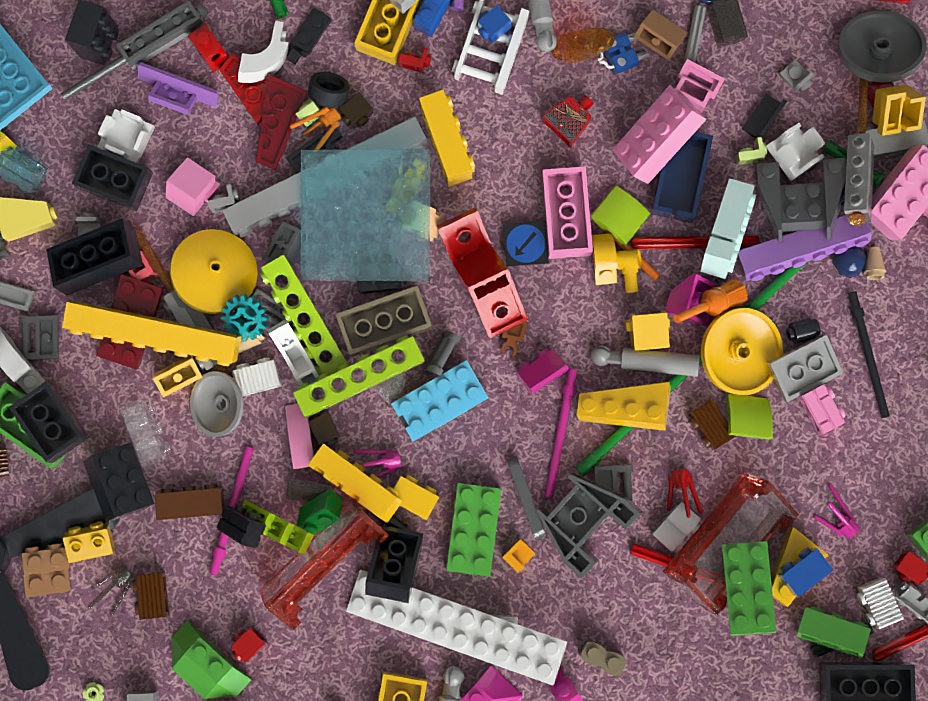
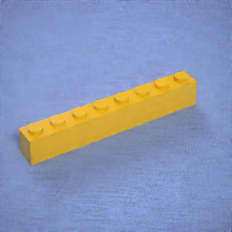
M78 301L66 302L62 328L69 329V333L82 335V332L89 333L91 338L103 339V337H108L114 343L124 344V341L132 342L134 347L145 348V345L151 346L154 351L163 353L166 350L174 351V355L180 357H187L189 354L196 356L195 359L199 361L217 360V364L223 366H230V363L232 364L237 361L241 342L240 335Z

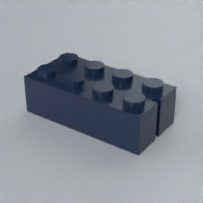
M695 132L690 140H687L659 171L650 214L669 218L672 214L674 215L673 219L692 223L695 220L713 135Z

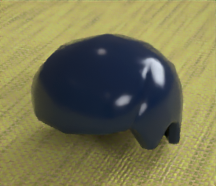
M853 246L843 253L833 254V266L836 267L839 275L852 278L858 276L864 270L866 255L861 247Z

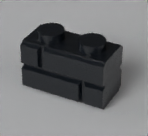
M235 504V507L225 506L222 518H220L217 524V530L243 546L258 547L261 540L260 535H263L266 528L265 523L259 520L260 516L250 511L247 512L248 508L239 504Z

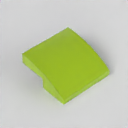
M615 185L590 217L603 231L608 230L621 245H626L648 218L650 212L630 194Z
M726 394L728 435L767 440L773 438L772 411L769 399Z

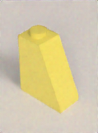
M0 197V231L3 239L8 242L57 226L56 219L59 218L57 210L47 202Z

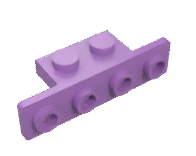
M142 62L138 64V78L154 84L148 95L149 101L189 115L196 101L213 107L218 105L219 92L217 90L179 77L171 72L155 68L152 65Z

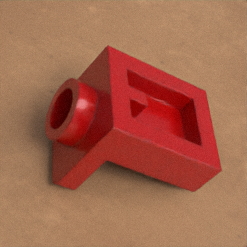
M424 47L421 59L413 53H400L398 64L399 67L423 73L425 67L429 68L432 56L429 55V48Z

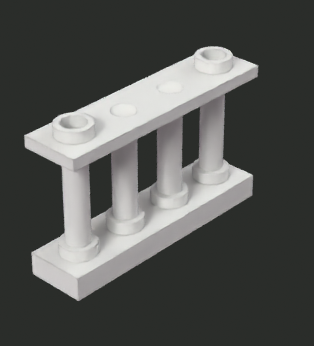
M485 0L475 1L472 13L475 15L460 59L455 60L452 72L455 73V80L458 81L461 73L492 82V85L495 86V93L503 95L530 11L522 8L520 15L516 14L515 16L505 13L510 18L511 24L515 29L513 34H503L496 40L506 43L505 46H508L507 53H502L501 55L471 45L474 34L480 35L478 33L480 15L487 10L493 9L484 6ZM470 53L499 63L502 66L500 74H492L464 65L467 54Z

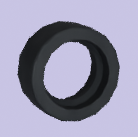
M317 72L311 76L307 94L312 101L321 106L337 108L346 103L350 85L345 78L338 74Z

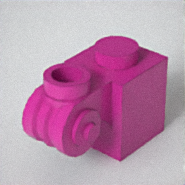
M559 667L555 683L549 688L556 701H583L568 676L564 678L563 673L565 671L563 668Z

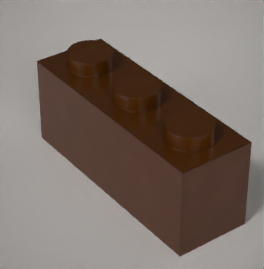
M217 484L204 485L202 490H196V486L183 487V491L174 492V488L161 489V493L155 494L156 520L222 515L225 507L224 489L218 488Z

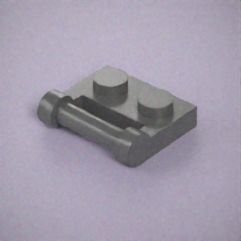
M59 316L19 317V323L22 324L21 354L28 361L59 359ZM31 324H35V353H31Z
M443 331L423 369L429 373L441 376L446 360L454 345L459 343L461 337L453 332Z
M633 465L594 467V482L617 493V472H622L624 496L633 502L631 480Z

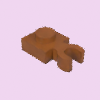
M527 321L503 332L502 338L507 339V342L501 347L502 354H504L506 347H512V356H516L518 351L516 342L523 343L528 324Z

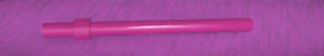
M574 369L568 370L566 385H563L562 394L564 396L544 494L545 497L553 498L572 396H575L576 391L574 385L577 370Z
M245 446L229 506L235 507V504L239 502L254 448ZM222 532L220 533L217 547L213 549L212 555L214 557L209 573L218 575L222 558H225L227 552L225 547L228 536Z

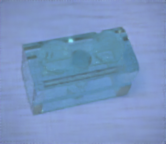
M9 147L0 153V176L2 180L14 183L25 193L32 194L41 188L48 169L46 166L13 147Z

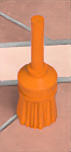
M737 278L730 279L720 287H713L702 294L700 304L674 315L673 319L676 323H679L704 311L711 316H717L728 309L743 306L748 300L746 286Z

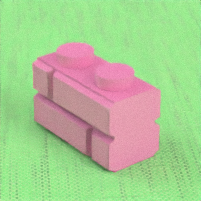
M825 384L820 385L798 397L818 435H823L845 423L843 419L845 413L840 406H836L833 400L835 395L829 386L826 387Z

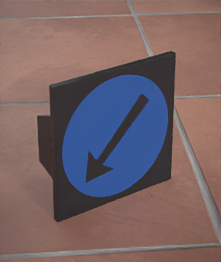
M546 221L503 224L506 267L549 264Z

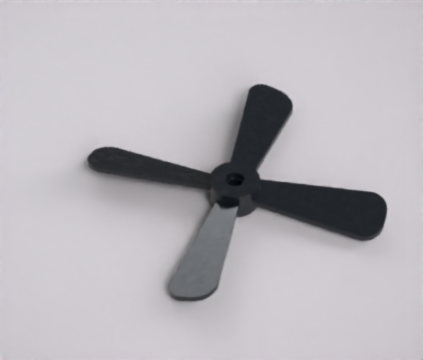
M93 488L3 537L0 536V644L10 681L17 689L28 691L43 685L50 675V665L4 572L9 567L11 558L25 553V548L39 547V550L48 548V545L64 543L63 537L65 532L72 527L80 526L82 529L90 527L89 525L95 522H103L105 524L106 521ZM121 518L107 523H109L110 528L113 529L119 523Z

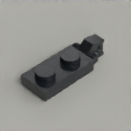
M313 7L289 46L291 52L287 57L288 61L296 65L301 56L306 58L307 55H310L332 19Z
M337 128L318 152H315L314 149L326 134V131L318 133L286 158L297 173L316 165L333 152L337 147L335 143L343 137Z

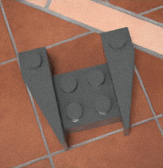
M846 158L823 159L824 183L780 185L779 162L757 164L759 197L779 242H782V232L818 229H826L827 240L831 239L845 196Z
M571 473L567 477L576 486L550 514L542 507L536 512L564 563L582 579L599 561L583 545L609 516L627 530L643 511L626 496L575 473Z

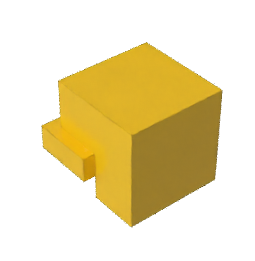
M907 84L876 89L872 122L878 125L877 133L884 136L900 133L901 128L906 132L921 129L926 96Z
M666 311L642 315L630 314V320H624V329L629 331L630 346L635 351L670 347L668 331L670 319L667 317Z

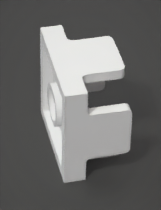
M115 109L112 116L106 115L98 132L101 140L97 148L139 163L155 127L143 121L137 115L123 109L121 111Z
M798 123L766 146L776 162H779V166L790 181L817 165L824 158L823 154L819 155L817 153V150L824 146L825 142L814 127L803 133L800 130L801 124Z

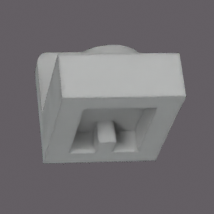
M796 59L779 73V76L795 93L800 89L804 92L813 83L811 79L815 75L813 72L809 74Z
M231 183L226 184L229 196L217 195L213 197V200L208 201L209 209L212 213L222 212L223 209L240 201L237 188L233 189Z
M85 213L82 214V217H76L78 236L101 227V220L95 217V214Z

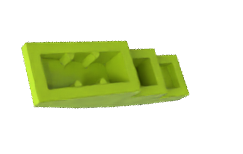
M244 499L242 506L248 508L247 512L250 511L260 516L259 520L265 523L264 535L305 555L314 534Z

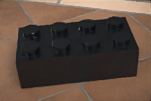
M123 218L46 249L53 287L66 296L143 265L136 229Z
M819 662L820 701H916L915 665L911 663Z

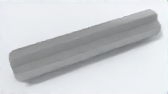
M696 5L694 8L683 64H685L687 59L694 63L696 62L706 12L705 6Z

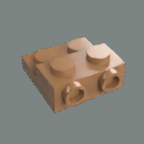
M61 544L48 545V550L39 551V547L25 548V553L20 554L25 598L70 591L69 562L66 549L61 548Z

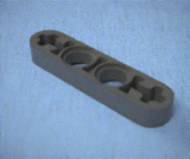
M516 456L507 459L535 540L546 537L518 458Z

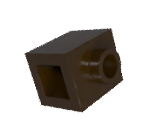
M359 92L339 108L343 123L347 127L351 125L354 129L358 126L361 128L369 121L368 117L374 113L373 108Z
M328 412L308 422L320 446L325 444L330 447L338 443L337 438L341 436Z

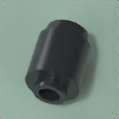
M811 318L789 323L786 329L789 341H793L794 344L812 340L821 333L818 321Z

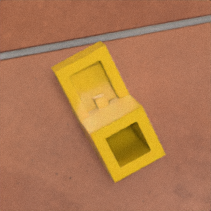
M611 233L592 235L595 284L617 283L618 266L613 235Z

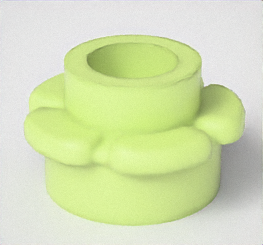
M95 682L87 684L83 690V698L86 701H102L104 698L103 686Z

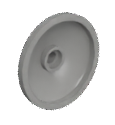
M220 371L208 372L195 383L190 397V410L197 427L209 436L220 437L230 434L238 426L243 414V396L237 382L227 373Z

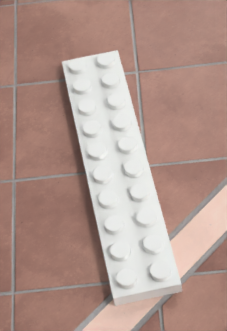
M364 570L359 571L346 612L554 685L567 641L416 588H412L409 604L365 595V583L368 572Z

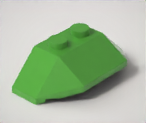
M187 620L173 635L172 670L204 699L237 696L252 680L190 621Z

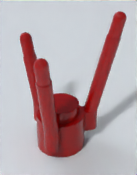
M689 469L671 471L672 477L668 478L667 511L671 510L675 485L676 489L682 488L687 518L691 517L687 487H690L698 512L702 513L701 503L693 484L692 475H689Z

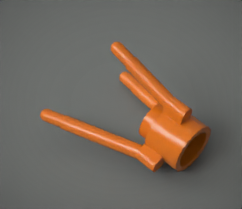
M324 107L320 111L291 124L290 128L293 129L320 116L319 121L302 134L306 136L322 124L326 128L330 126L314 149L315 152H318L332 132L340 126L338 121L341 120V116L335 108Z

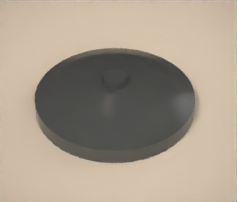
M870 11L854 17L844 26L839 37L838 53L845 67L856 76L873 82H894L912 75L921 66L926 53V38L920 27L904 15L891 11Z

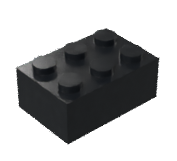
M78 0L65 41L81 59L105 66L106 60L109 61L111 58V45L113 40H117L119 29L103 6Z
M88 144L72 184L82 191L137 212L153 172L144 165Z
M44 382L8 407L45 462L54 463L90 438L52 383Z
M132 443L91 455L83 461L106 523L142 511L154 504Z
M380 525L366 578L365 595L409 604L422 550L424 533Z

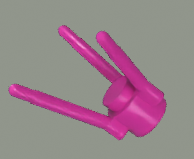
M391 448L386 450L355 449L353 451L354 454H382V459L362 463V467L383 464V468H388L375 474L378 478L396 472V468L401 467L398 450L392 451Z
M829 484V489L846 516H843L831 502H828L827 505L840 519L836 524L838 528L816 514L813 515V518L833 530L839 537L844 535L849 539L859 531L860 526L856 523L857 520L852 516L833 485Z

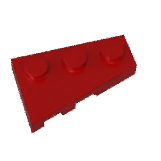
M232 53L219 70L254 121L259 125L262 119L267 79L253 83L238 82L241 59Z

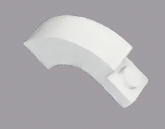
M275 21L271 43L264 51L258 54L242 53L238 82L253 83L265 80L268 74L273 75L282 67L288 53V42H285L287 31H283L284 22Z
M284 320L268 329L269 335L287 362L298 384L301 385L309 382V385L317 382L316 378L319 377V374L288 321Z
M0 327V367L14 383L16 382L29 394L44 383L45 378L28 362L18 350L12 338Z

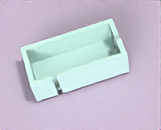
M729 178L700 272L726 279L728 272L732 273L755 202L756 194H753L754 185Z

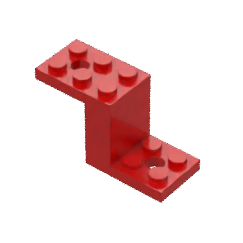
M474 207L437 225V230L455 273L472 299L489 339L527 321V315L510 272L492 247L478 210ZM463 232H469V235L466 239H459V236ZM505 307L503 313L496 314L498 308Z

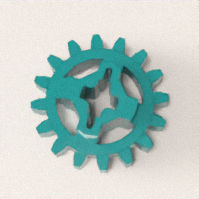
M246 293L241 298L237 294L233 297V300L229 299L226 302L227 306L222 308V311L226 314L221 316V320H226L223 328L228 327L230 329L228 333L242 336L243 342H246L249 337L251 340H255L257 335H262L264 333L263 329L268 327V324L264 321L269 319L268 315H264L267 307L261 308L260 306L262 300L254 301V295L248 299ZM239 305L238 311L233 312L234 307ZM257 323L256 328L251 330L252 324Z

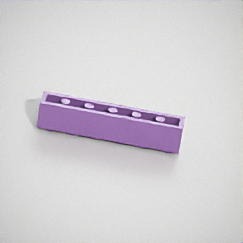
M842 216L837 218L831 239L827 240L826 229L801 230L782 236V242H779L776 238L740 250L738 261L746 282L750 280L758 281L765 275L771 273L776 275L792 266L794 268L801 267L808 261H819L829 254H840L853 246L862 247L871 241L872 231L868 222L849 224L847 217Z

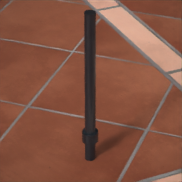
M857 291L848 293L852 307L850 311L852 319L855 318L881 418L889 417V410L863 317L865 312L863 307L860 306Z

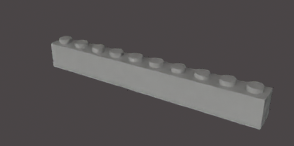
M413 117L222 211L234 235L244 237L252 232L251 229L257 226L262 228L269 225L271 219L277 216L283 218L291 213L290 210L296 207L301 209L310 204L309 201L316 197L317 199H322L328 196L329 191L335 188L337 190L348 186V182L353 179L358 181L365 178L367 173L372 170L380 171L387 166L386 163L392 160L398 162L406 157L405 154L411 151L414 153L421 151L425 148L424 145L427 144V138L416 117Z

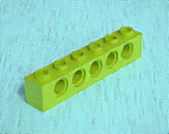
M285 255L261 267L263 272L259 273L266 285L270 283L274 289L271 292L277 304L281 302L285 310L282 313L288 322L292 321L296 328L293 332L299 341L304 340L307 346L304 350L309 359L314 358L318 364L315 369L319 376L325 373H329V375L336 373V368L347 364V361ZM278 275H285L287 277L288 284L285 287L276 285L275 279ZM289 294H296L299 297L297 305L290 306L287 303L286 298ZM300 313H307L310 316L309 323L305 325L300 324L297 320ZM316 331L320 333L321 340L318 343L309 341L308 336L311 332ZM324 350L332 353V358L328 362H324L319 358L320 353Z
M408 335L397 339V344L391 347L388 344L376 349L377 353L370 357L368 354L357 358V363L351 366L348 363L336 368L337 372L332 375L325 373L317 377V382L309 385V382H306L296 387L298 391L293 394L304 417H310L425 362L414 337L409 338ZM402 351L404 359L401 362L393 361L392 355L394 352ZM377 360H381L385 364L383 370L379 372L374 371L372 368L373 363ZM358 369L363 370L365 374L361 381L353 379V373ZM336 379L344 380L345 385L343 389L334 390L333 383ZM318 388H322L325 392L324 397L320 400H315L313 392Z

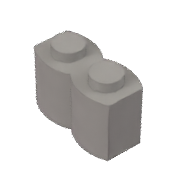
M679 501L651 534L671 552L674 549L678 551L686 543L684 538L689 533L693 535L701 525L698 522L701 519L692 510H690L691 517L687 518L684 503Z

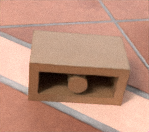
M652 10L641 23L634 38L669 61L688 33L655 10Z

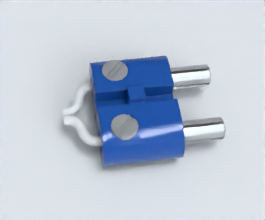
M622 32L600 41L601 49L598 61L600 64H605L616 75L638 66L639 60L647 58L649 53L645 50L636 54L634 48L631 49L630 47L631 41L636 40L634 38L636 32L629 35ZM603 55H604L605 58H608V60H609L608 63H607L606 61L602 60V59H603Z

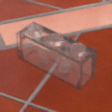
M143 397L119 407L142 468L147 469L171 459L169 455L172 453L168 441L164 442L162 433H164L163 426L160 421H156L154 413H156L154 403Z

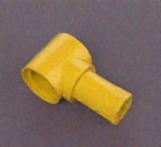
M640 250L617 251L618 270H621V273L624 274L625 292H638L637 272H639L638 269L641 268L642 263Z

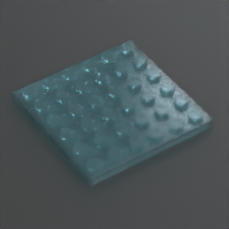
M430 149L301 150V280L430 281Z

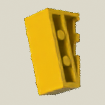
M788 527L771 575L773 598L786 607L792 603L795 596L792 595L777 575L782 571L780 568L787 562L792 561L793 563L800 558L798 554L807 547L810 549L817 548L825 559L828 556L827 553L794 527Z

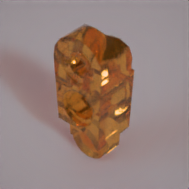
M595 27L562 34L556 37L557 45L551 53L554 58L566 63L580 62L608 51L613 46L615 37L611 31ZM560 47H565V50L561 52Z

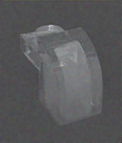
M381 360L374 362L376 367L382 371L385 366L384 362ZM402 372L385 380L375 388L376 392L390 406L391 403L395 402L403 394L406 388L405 373Z

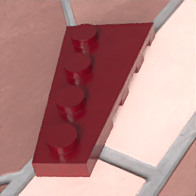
M269 74L267 75L256 163L276 171L292 132L290 125L296 122V113L299 112L308 91Z

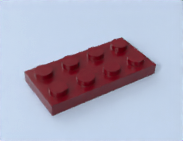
M121 274L111 308L155 318L164 287ZM103 337L96 356L137 370L141 364L145 348L134 347L132 342L124 341V344L111 342V338Z

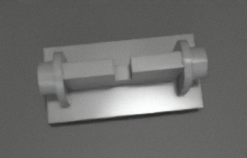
M904 581L900 587L896 584L895 599L897 602L909 608L917 618L923 619L928 623V596L925 595L918 599L922 592L910 582L906 583Z

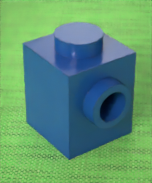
M496 5L490 11L487 10L480 15L478 33L484 40L488 39L491 43H494L512 28L511 20Z

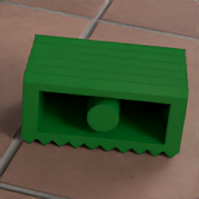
M330 489L323 492L299 508L297 526L314 535L322 531V529L328 528V526L340 520L343 498Z

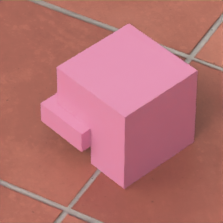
M687 59L676 78L679 81L676 89L682 92L702 113L708 100L715 98L725 79Z
M187 157L167 180L165 198L194 216L202 207L204 201L208 203L219 190L220 183L215 181V175Z

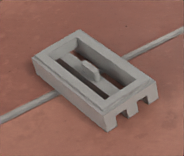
M257 288L254 292V301L258 302L259 299L257 297L261 295L285 310L282 303L279 302L277 304L274 298ZM262 302L260 305L267 307L268 311L280 317L282 321L286 320L283 314L266 303ZM269 316L268 321L275 325L280 323Z

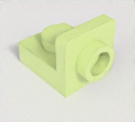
M309 98L303 102L296 115L301 120L320 111V108ZM318 116V117H316V118H314V119H312V120H310V121L304 123V125H305L306 127L309 126L311 123H313L315 120H317L320 116Z
M762 137L755 139V150L753 148H744L738 152L735 157L736 166L763 161L765 155H767L766 143L762 142Z

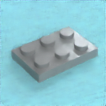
M822 334L767 363L785 402H789L843 374L826 334Z

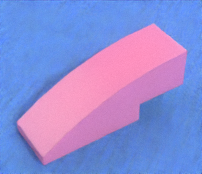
M299 404L287 405L285 409L293 469L308 468L309 462L315 455L312 431L308 423L310 419L309 417H304Z

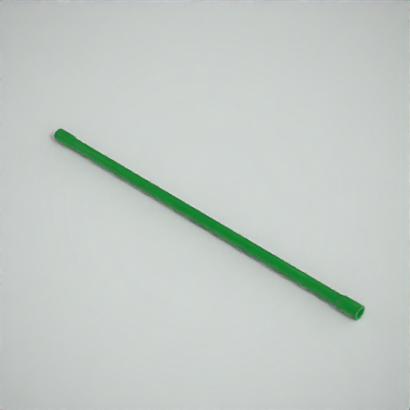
M803 266L786 268L744 308L758 310ZM701 349L695 354L700 355L699 365L702 363ZM674 374L667 381L670 382V393L688 376ZM619 426L591 454H588L575 469L584 477L634 427Z

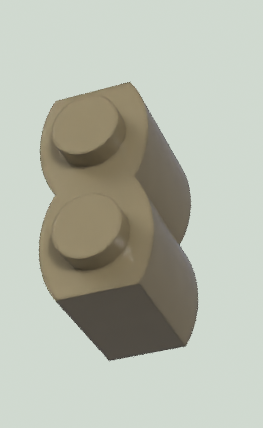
M585 640L579 652L580 657L586 663L600 666L605 672L614 676H621L627 663L621 654L614 650H605L602 645L593 640Z

